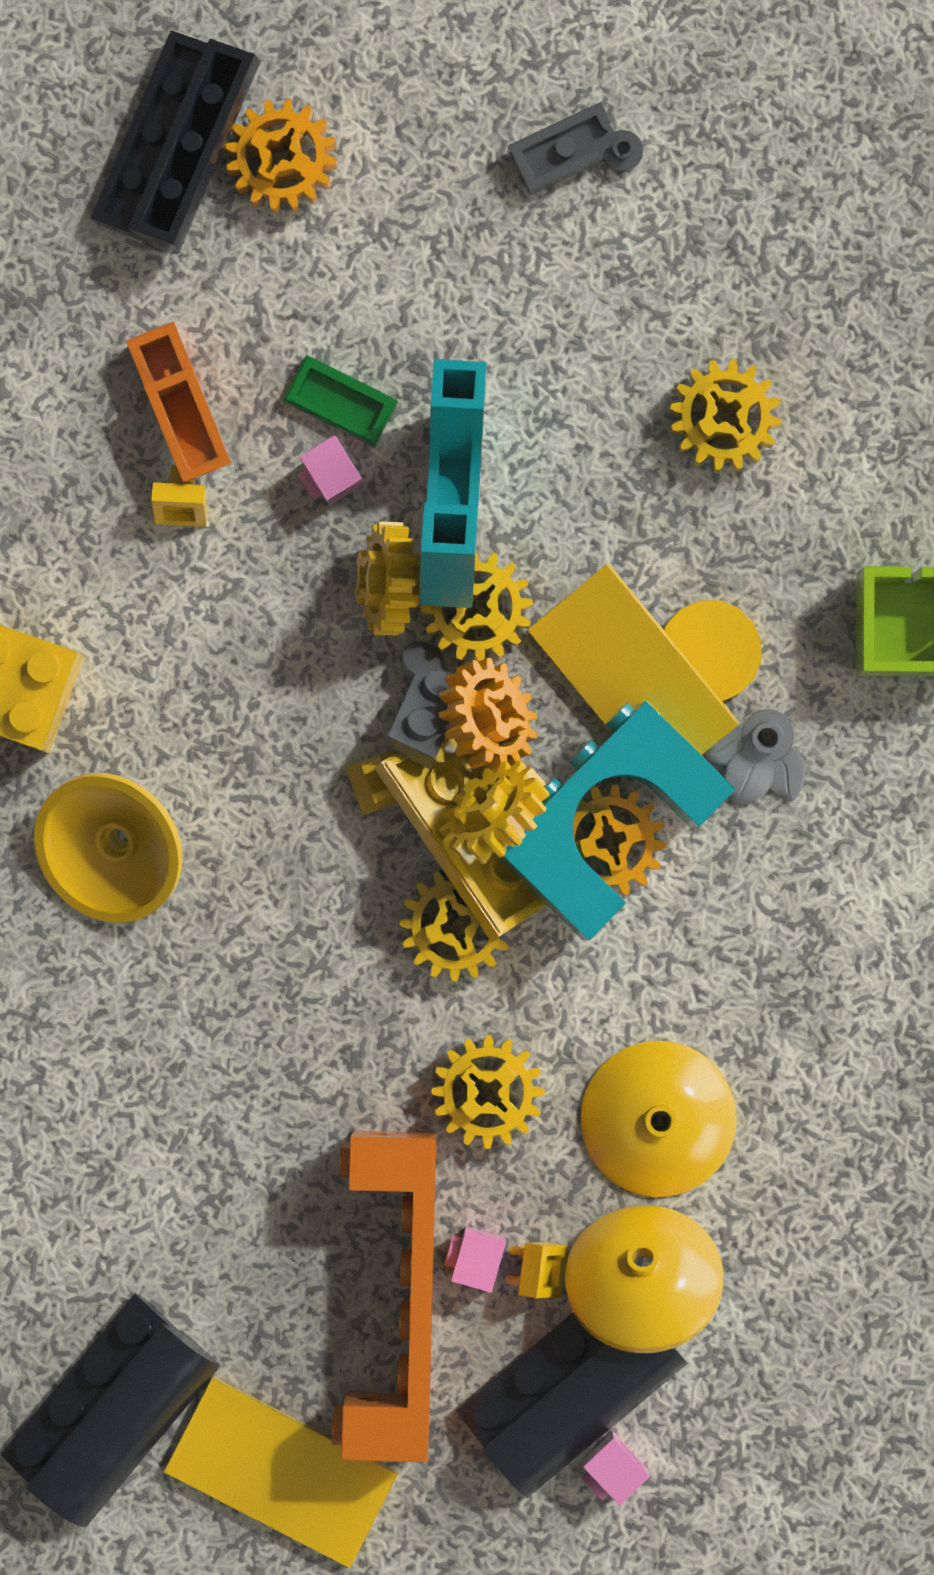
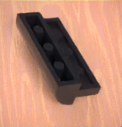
M171 30L90 218L97 225L141 240L144 244L156 250L170 254H179L260 66L259 58L251 52L210 38L207 43Z
M135 1293L0 1455L29 1483L26 1488L43 1504L67 1521L81 1527H87L221 1365L184 1331L178 1330L151 1303Z
M572 1313L457 1409L456 1412L481 1443L483 1451L500 1472L523 1496L529 1498L679 1372L688 1362L676 1348L656 1353H633L613 1348L592 1336L581 1325L574 1313Z

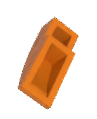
M174 321L126 340L183 483L231 465V460Z

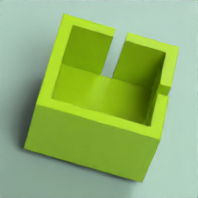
M864 566L856 573V676L934 677V567H921L914 572L913 583H904L911 578V567Z

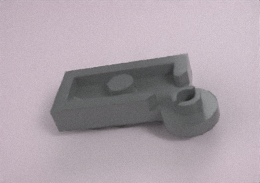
M599 102L508 145V152L529 196L603 161L608 168L615 172L625 173L632 171L642 160V142L631 131L619 130L614 132L602 102Z
M419 641L408 644L400 655L399 663L405 675L412 679V682L382 747L430 769L445 738L444 734L450 726L449 721L439 718V712L447 710V704L442 701L439 694L441 691L449 689L445 678L453 673L441 668L442 659L435 647Z

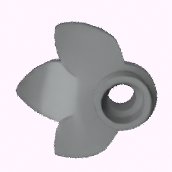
M764 709L755 712L747 719L745 724H739L705 752V757L711 762L727 766L725 779L736 789L729 796L731 803L735 806L746 805L756 801L769 788L780 797L792 802L800 794L803 787L805 762L799 752L792 746L794 729L790 720L779 711ZM764 728H771L778 734V739L775 743L766 745L759 740L758 733Z

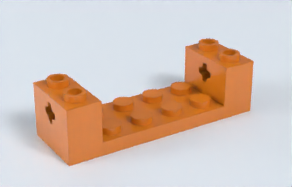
M354 1130L350 1137V1142H342V1145H340L339 1177L349 1178V1190L413 1192V1196H404L402 1203V1232L412 1233V1249L402 1248L400 1286H411L410 1301H401L399 1313V1339L409 1340V1354H399L397 1393L346 1392L344 1404L335 1405L332 1419V1445H342V1460L428 1462L437 1133Z

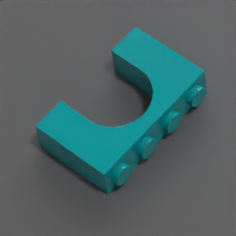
M434 359L427 500L424 503L421 541L420 605L472 608L487 362Z
M647 701L638 703L634 708L628 702L625 703L605 724L611 732L598 745L589 740L570 759L569 762L575 769L561 783L553 777L544 786L549 792V796L542 801L547 809L545 813L534 816L533 821L537 827L535 830H525L526 836L522 840L523 843L514 847L506 846L505 856L499 858L582 940L590 941L626 904L584 861L575 844L573 835L574 815L580 800L592 786L609 777H625L636 780L650 788L689 828L700 827L736 790Z

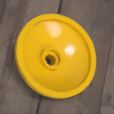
M108 773L83 774L64 782L47 797L39 810L34 828V846L39 866L53 890L62 900L80 913L105 922H132L155 912L174 892L182 870L183 857L180 837L172 818L155 796L139 784L127 778ZM117 829L125 834L128 842L119 839Z
M669 1041L642 1042L624 1048L612 1055L600 1066L590 1080L581 1106L582 1136L587 1151L595 1165L609 1180L621 1188L649 1197L679 1195L707 1181L725 1161L731 1149L736 1131L735 1103L730 1087L722 1073L701 1053L690 1047ZM657 1111H665L670 1116L669 1126L661 1131L655 1130L651 1126V1117Z
M629 1206L603 1215L590 1224L578 1237L567 1260L565 1272L566 1292L574 1315L581 1325L596 1339L613 1348L627 1352L656 1353L686 1343L700 1333L710 1322L722 1297L723 1267L713 1240L691 1218L661 1206ZM640 1257H647L652 1260V1263L646 1267L637 1266L634 1262Z

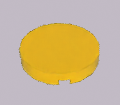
M720 600L698 601L680 609L666 624L664 631L722 701L739 695L755 679L762 660L761 638L753 621L738 607Z

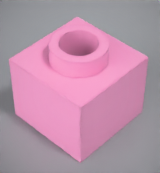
M335 435L299 456L305 470L297 475L313 501L322 496L327 505L331 506L364 485L362 477Z
M465 1226L462 1238L452 1235L444 1266L453 1268L451 1281L492 1293L505 1248L506 1237Z
M613 1431L609 1432L581 1459L583 1467L587 1471L582 1479L602 1501L610 1495L619 1506L650 1477L648 1469Z

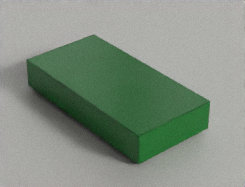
M308 355L305 356L283 399L284 403L376 448L398 404V400Z

